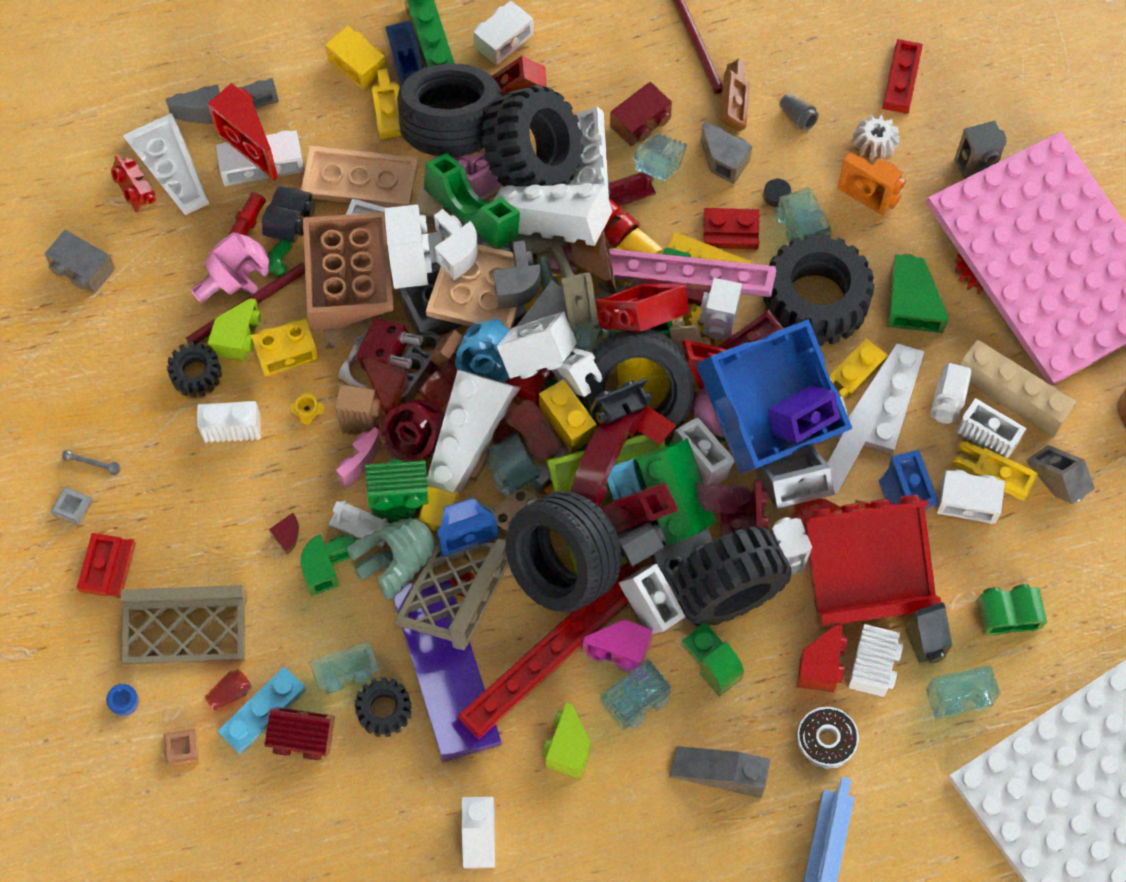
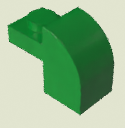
M319 534L305 545L301 554L300 564L311 596L339 586L333 564L350 559L347 547L355 542L353 534L336 536L327 544H324L322 536Z
M705 622L682 640L681 645L701 666L700 675L719 697L743 678L744 669L734 650L727 641L723 643Z

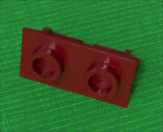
M642 170L641 173L608 183L609 199L622 206L655 195L656 191L651 183L654 181L651 171L646 172Z

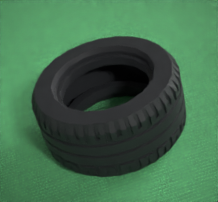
M440 64L421 69L408 77L398 91L397 102L400 132L413 148L432 156H441L447 153L451 157H459L478 152L485 148V146H482L481 140L484 136L482 125L487 120L485 115L489 107H492V103L498 97H501V89L494 78L487 72L470 65Z
M651 329L642 332L621 330V332H615L614 335H609L608 338L603 339L592 350L595 357L593 361L601 373L602 381L597 382L592 373L587 374L585 377V381L589 384L591 391L590 394L583 397L588 413L594 403V398L605 391V384L610 372L619 363L631 358H646L658 363L668 373L670 378V388L665 399L653 410L676 424L670 434L679 428V425L687 418V414L691 410L690 406L693 404L694 380L685 354L672 339ZM596 413L591 414L590 416L599 426L600 423L597 420ZM636 430L633 437L643 434Z
M552 492L520 509L512 518L508 527L505 548L511 572L522 590L537 604L553 611L573 612L598 599L615 585L621 567L620 542L608 516L590 499L574 492ZM550 527L559 533L570 546L576 560L577 575L565 568L556 556L550 540Z

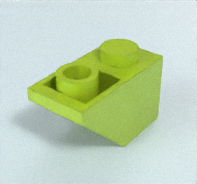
M250 298L215 318L208 345L212 348V351H215L217 357L245 362L248 352L253 351L254 343L251 335L254 334L255 327L260 326L262 320V311L259 310L256 299Z
M566 702L564 710H558L555 715L552 727L556 728L553 740L549 738L546 740L542 756L546 757L547 768L581 779L591 752V741L573 705Z

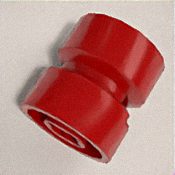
M609 199L612 213L603 230L609 244L616 248L632 231L637 228L640 229V223L629 213L623 214V208L612 199Z

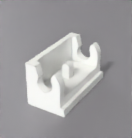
M573 348L570 352L571 355L564 360V364L553 369L552 372L558 382L564 379L574 394L585 397L591 393L589 384L585 381L586 375L592 373L597 382L602 381V376L593 361L595 359L593 353Z

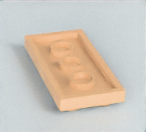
M310 146L301 190L311 192L312 199L351 203L353 198L387 208L411 205L418 158Z

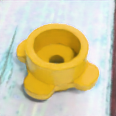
M304 393L296 399L295 403L291 404L290 412L293 415H297L303 425H310L313 418L324 413V405L317 403L313 394Z

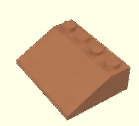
M385 213L303 218L306 302L310 331L339 329L392 311L391 265L387 245Z

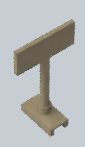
M534 232L531 235L518 234L517 239L509 242L512 252L513 242L524 241L526 252L531 251L532 254L551 250L563 277L561 285L565 312L572 331L576 330L575 324L591 321L592 326L598 325L591 275L587 272L574 276L562 248L563 246L571 245V242H567L563 236L554 235L552 239L542 238L541 233Z

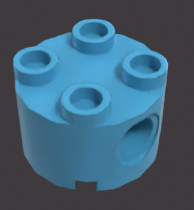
M490 319L489 321L478 322L467 329L456 353L455 366L457 370L470 372L500 382L508 380L509 375L497 346L510 330L504 326L501 320Z

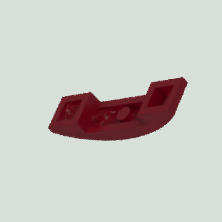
M624 405L622 407L627 413L625 417L609 424H599L580 461L570 492L582 495L600 507L608 490L605 483L627 437L633 438L644 415L642 410L630 414Z
M665 482L636 491L600 506L610 519L616 533L649 520L650 522L678 510Z

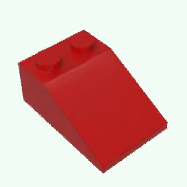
M231 82L207 103L216 134L275 181L278 175L271 147L252 102L253 98L246 89H239Z

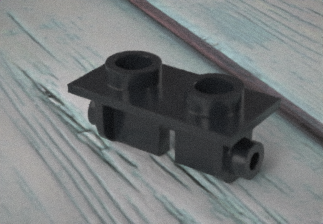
M646 378L637 382L630 380L613 392L609 390L601 392L594 398L589 414L596 413L599 423L609 424L626 416L627 413L622 407L624 405L630 414L649 407V403H652V396L649 392H644L643 390L647 381Z

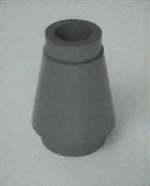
M786 94L779 103V106L798 129H811L819 118L816 107L791 94Z

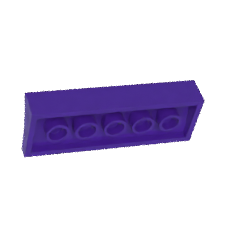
M450 579L438 583L442 591L452 588ZM415 583L401 587V592L393 597L397 614H399ZM433 585L423 589L420 595L423 599L438 592ZM455 595L446 598L450 606L458 604ZM442 600L426 606L430 614L445 609ZM422 608L410 612L407 618L416 620L424 617L425 614ZM450 616L434 621L436 626L448 629L452 622ZM402 627L442 762L444 763L501 745L502 742L496 725L478 740L457 719V715L485 691L470 641L464 651L453 648L452 641Z

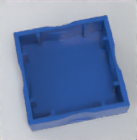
M809 319L776 331L762 339L739 345L696 363L740 474L853 429L839 393L829 378L824 356ZM810 385L835 392L840 419L798 443L773 436L767 409Z

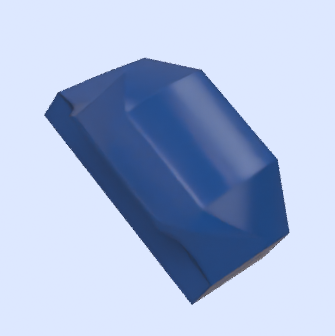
M919 449L891 456L889 468L879 480L884 498L889 499V503L901 502L900 497L918 495L919 499L929 502V506H925V509L937 506L939 501Z
M475 498L444 507L442 523L437 531L438 545L442 556L446 557L499 538L497 520L494 514L485 510Z

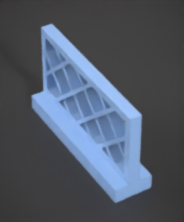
M842 777L835 792L823 790L803 882H837L854 802V797L849 796L852 781L850 778Z

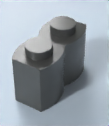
M652 521L641 523L617 533L622 558L630 566H634L664 549L662 542L666 541L659 526L654 525Z

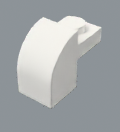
M442 209L434 215L436 230L445 239L435 247L436 262L456 280L468 271L477 259V234L471 221L462 227L457 217L454 215L450 216Z

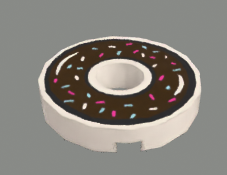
M830 706L818 707L808 712L800 722L796 735L798 749L801 754L803 753L804 757L812 765L824 769L838 768L848 762L855 754L859 742L858 728L853 719L844 711ZM822 731H831L836 737V742L832 745L822 743L819 738V734Z

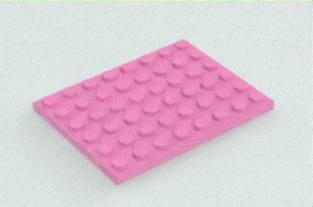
M1061 131L928 197L925 203L1048 384L1053 386L1126 346V223Z

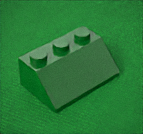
M688 438L631 457L635 461L643 488L665 482L678 508L676 512L653 521L654 525L659 526L666 541L662 542L663 544L669 545L694 536L716 522Z

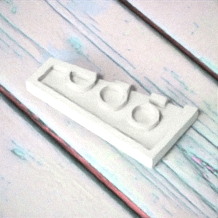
M598 107L576 113L579 119V130L582 129L583 137L581 138V144H584V150L580 155V158H582L581 166L576 169L578 172L568 185H582L584 183L604 184L609 199L604 112Z
M172 113L123 135L184 215L210 204L177 121Z
M897 343L848 417L850 421L855 411H859L876 420L863 446L893 455L924 351ZM843 433L839 434L837 437L841 438Z

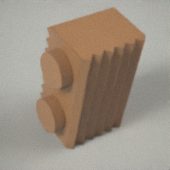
M340 385L335 409L342 433L347 432L348 434L360 435L365 431H371L375 427L381 429L383 412L380 411L381 400L377 399L375 389Z

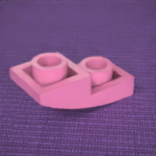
M376 427L369 432L361 433L355 439V442L352 444L355 456L344 459L336 469L338 480L345 489L352 485L366 471L365 465L371 464L381 445L380 434Z

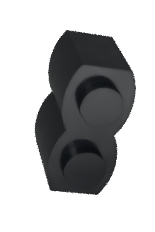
M279 186L263 215L262 236L295 243L299 235H304L303 218L312 217L314 214L315 202L312 201V193Z

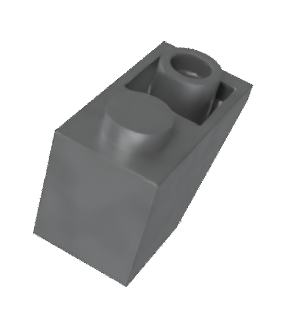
M704 122L702 125L701 143L710 172L735 184L750 161L752 145L742 138H736L726 133L719 126H713Z

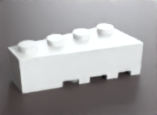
M584 183L582 185L558 184L554 186L531 185L521 187L509 185L501 187L494 198L496 200L502 197L520 212L518 234L531 235L534 232L541 233L542 238L552 239L554 235L563 236L565 241L573 243L577 239L585 240L586 245L595 246L612 213L604 184Z
M457 371L428 473L427 485L449 492H462L479 462L482 452L490 443L494 431L500 421L503 420L510 403L516 397L521 387L470 372Z

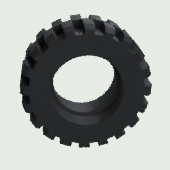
M539 85L508 92L498 97L492 103V107H489L485 115L487 120L482 125L484 136L481 140L486 152L483 154L485 160L489 161L491 166L489 170L492 175L498 177L497 181L503 187L509 185L515 187L568 185L578 171L576 169L581 166L582 158H580V155L584 150V144H581V138L583 137L582 129L579 130V119L576 114H573L571 104L564 101V97L560 93L554 92L549 87H541ZM530 129L536 142V154L530 141Z
M814 234L805 235L804 240H800L799 237L791 240L789 247L783 245L777 251V255L772 257L769 266H775L776 276L771 297L763 296V302L766 304L765 311L769 310L783 328L809 319L819 346H823L825 341H829L832 345L839 343L841 336L844 339L849 338L853 335L854 330L859 329L863 324L874 293V275L872 269L868 268V260L864 255H858L859 250L854 245L847 246L845 244L846 240L839 237L837 240L830 239V235L822 234L821 237H815ZM819 275L835 282L842 290L844 297L832 304H813L801 298L792 284L802 277Z
M750 527L747 530L741 529L730 535L721 536L718 540L711 541L701 549L692 552L688 558L683 559L679 566L673 569L670 576V587L689 623L697 627L701 626L704 622L708 626H714L724 621L733 620L737 616H742L750 610L763 605L765 601L775 597L776 593L781 592L785 585L790 582L792 568L771 531L763 527Z

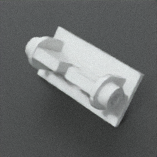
M337 501L333 508L334 515L328 526L362 539L365 535H370L375 530H382L386 526H390L391 523L387 522V518L382 520L369 512L347 504L346 501ZM382 540L376 546L383 548L386 541Z

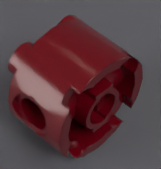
M420 399L391 409L385 416L381 427L387 451L396 459L404 462L419 461L433 455L445 417L443 411L434 403Z

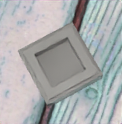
M64 487L51 513L53 516L79 526L93 500L87 495Z

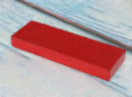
M897 39L882 109L909 114L923 44Z

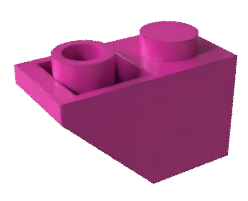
M622 620L585 636L583 652H586L589 658L596 661H604L605 659L614 662L615 666L621 670L628 672L636 670L640 672L652 639L653 630L627 620Z

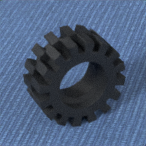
M188 342V348H185L184 344L179 346L180 352L176 350L172 352L173 358L169 357L167 361L169 364L167 371L177 391L180 390L182 395L187 396L189 392L191 397L196 398V392H199L202 397L206 395L204 390L208 389L211 393L214 391L213 384L219 385L218 377L222 378V368L215 351H212L209 345L204 347L202 342H198L197 347H195L194 342ZM202 362L205 365V371L197 377H187L184 374L185 367L190 363Z
M381 677V681L377 682L376 678L371 680L372 684L368 686L365 683L362 686L363 691H358L356 695L357 701H355V712L362 727H365L366 732L369 734L373 732L377 737H381V734L390 737V733L395 731L398 734L401 732L400 728L402 726L404 728L407 726V719L411 718L412 714L410 697L402 684H397V680L391 679V681H387V677ZM380 697H389L395 702L394 712L386 718L377 717L372 712V704Z

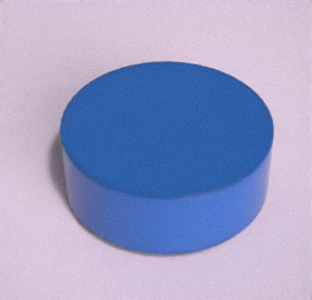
M118 684L110 689L106 702L109 709L115 715L128 716L137 709L139 696L130 685Z

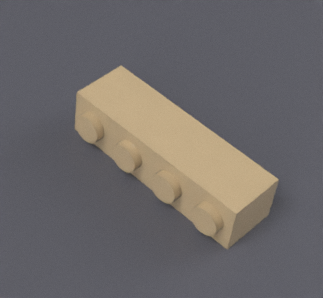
M980 340L975 342L960 366L971 369L969 382L971 385L1053 437L1064 424L1077 402Z

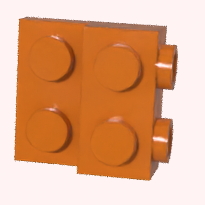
M849 152L843 160L837 189L883 216L889 207L894 209L901 198L899 193L906 180L901 178L903 171L899 170L893 163L879 158L872 165L865 158Z

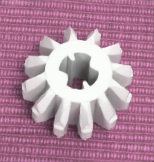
M870 114L867 121L861 119L858 127L854 130V149L860 150L861 157L869 155L870 161L875 157L882 160L885 159L886 155L891 157L900 141L898 127L892 126V119L884 121L882 114L878 119H875Z

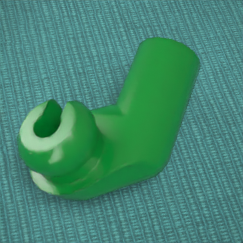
M280 240L267 254L269 272H273L276 277L282 276L287 271V266L282 262L283 257L293 248L290 242Z

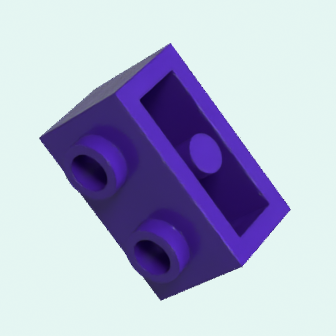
M813 385L804 388L767 409L773 436L794 443L802 441L840 419L835 392Z

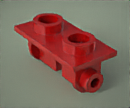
M118 154L115 155L114 164L111 168L112 179L120 186L127 203H130L135 212L138 213L142 203L150 205L155 202L156 193L147 180L138 181L142 180L144 175L135 160L129 157L121 160Z

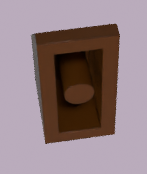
M604 230L595 246L586 245L585 240L577 239L575 243L571 242L572 249L568 250L571 267L576 266L579 274L589 272L593 284L610 294L617 293L610 244Z

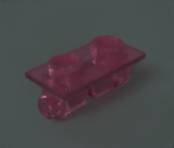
M717 482L711 484L695 483L698 500L704 511L742 515L740 506L746 504L752 498V493L746 486L734 488Z

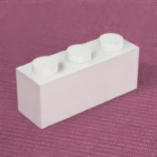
M297 130L281 131L277 134L266 135L271 147L278 177L305 172ZM227 142L216 144L219 169L224 186L270 178Z

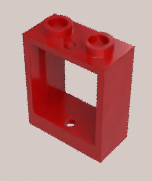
M643 283L596 300L600 329L642 332L689 313L685 285Z

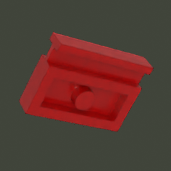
M704 208V243L723 249L759 250V209Z
M92 533L77 584V590L82 593L102 596L110 595L121 598V589H124L136 545L134 539L129 538L127 540L117 536Z

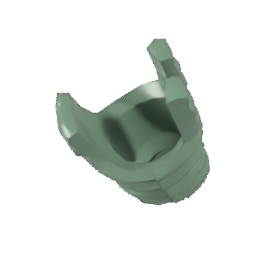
M415 518L400 519L398 522H392L390 526H386L382 530H375L372 534L365 535L362 539L356 540L354 544L347 547L349 557L354 561L382 540L388 543L391 548L390 551H380L372 554L355 565L356 574L359 579H365L374 572L387 568L378 577L379 586L387 600L392 599L397 593L401 592V587L407 586V582L413 580L414 574L419 573L420 568L424 567L427 560L432 557L434 539L431 531L423 522Z

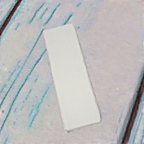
M855 411L850 420L853 429L843 433L827 462L831 467L834 494H837L876 423L875 419L859 411Z

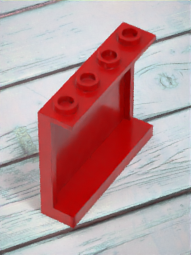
M907 495L900 497L901 502L889 503V499L870 501L871 506L860 508L859 503L841 505L840 511L830 512L829 508H817L811 510L812 515L803 516L805 532L812 545L809 562L817 622L819 624L830 626L911 614L917 610L941 603V597L936 595L926 522L925 506H929L928 501L919 499L918 495Z

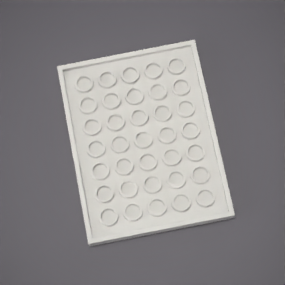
M1126 660L948 777V780L1022 882H1126Z

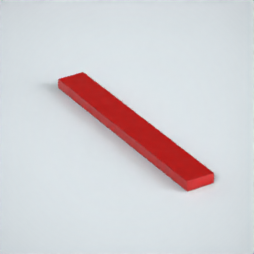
M628 562L620 568L615 585L607 593L588 605L571 612L458 714L457 719L480 740L583 646L585 636L599 631L629 603L619 582L641 568L637 564L630 566Z

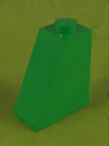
M895 254L891 267L887 327L943 333L948 322V314L924 258L915 257L912 254Z

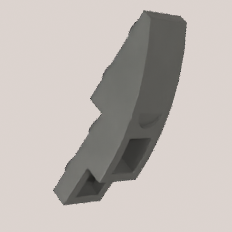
M273 78L259 80L253 84L238 87L239 89L244 88L250 93L255 108L279 102ZM218 84L204 86L195 91L179 93L173 97L166 98L169 112L173 114L175 119L193 123L213 124L207 103L217 96L220 90Z

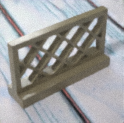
M497 538L495 544L487 542L446 557L441 556L442 554L437 542L432 551V557L428 559L395 619L396 625L452 641L453 648L465 651L509 565L505 548L506 540ZM479 550L488 552L485 558L474 561L470 555ZM466 556L469 564L454 569L451 561ZM446 563L450 571L434 576L433 568ZM474 571L475 579L462 584L458 576ZM454 578L458 586L442 591L438 583ZM434 585L438 593L422 599L420 592ZM462 593L464 597L463 602L450 606L446 598ZM442 600L445 609L430 614L426 606ZM422 608L425 614L424 617L416 620L407 618L410 612ZM450 616L452 620L448 629L438 627L434 623V621Z
M242 585L121 589V602L123 603L122 664L245 660V602H247V590ZM213 607H218V609L214 613L209 609ZM226 607H238V618L229 627L217 617ZM183 608H188L184 613H182L179 610ZM196 608H204L211 616L198 628L187 617ZM158 609L154 614H152V613L149 611V610ZM166 609H174L180 617L168 629L157 618ZM131 610H144L150 616L138 630L131 624ZM216 619L226 630L212 642L202 631ZM185 620L196 631L182 643L172 632ZM155 621L166 632L152 644L142 633ZM236 626L237 635L232 631ZM130 628L135 632L131 637ZM229 633L237 640V653L225 654L217 647ZM200 634L210 646L203 654L194 655L187 646ZM170 635L180 647L172 655L164 656L157 647ZM138 637L150 646L142 656L130 657V645ZM215 649V650H217L220 654H210V653ZM185 650L189 655L180 654ZM153 651H155L159 656H149V655H150Z

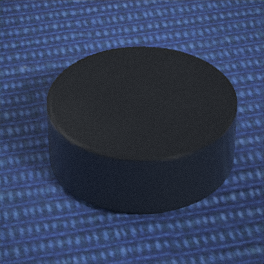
M783 179L768 181L764 187V200L773 207L786 205L791 197L789 183Z

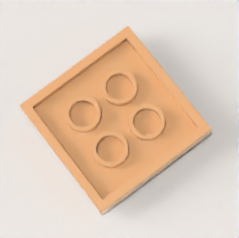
M478 245V255L474 265L456 280L440 267L426 309V315L469 327L478 322L498 319L511 330L519 307L498 309L494 270L515 268L513 252Z

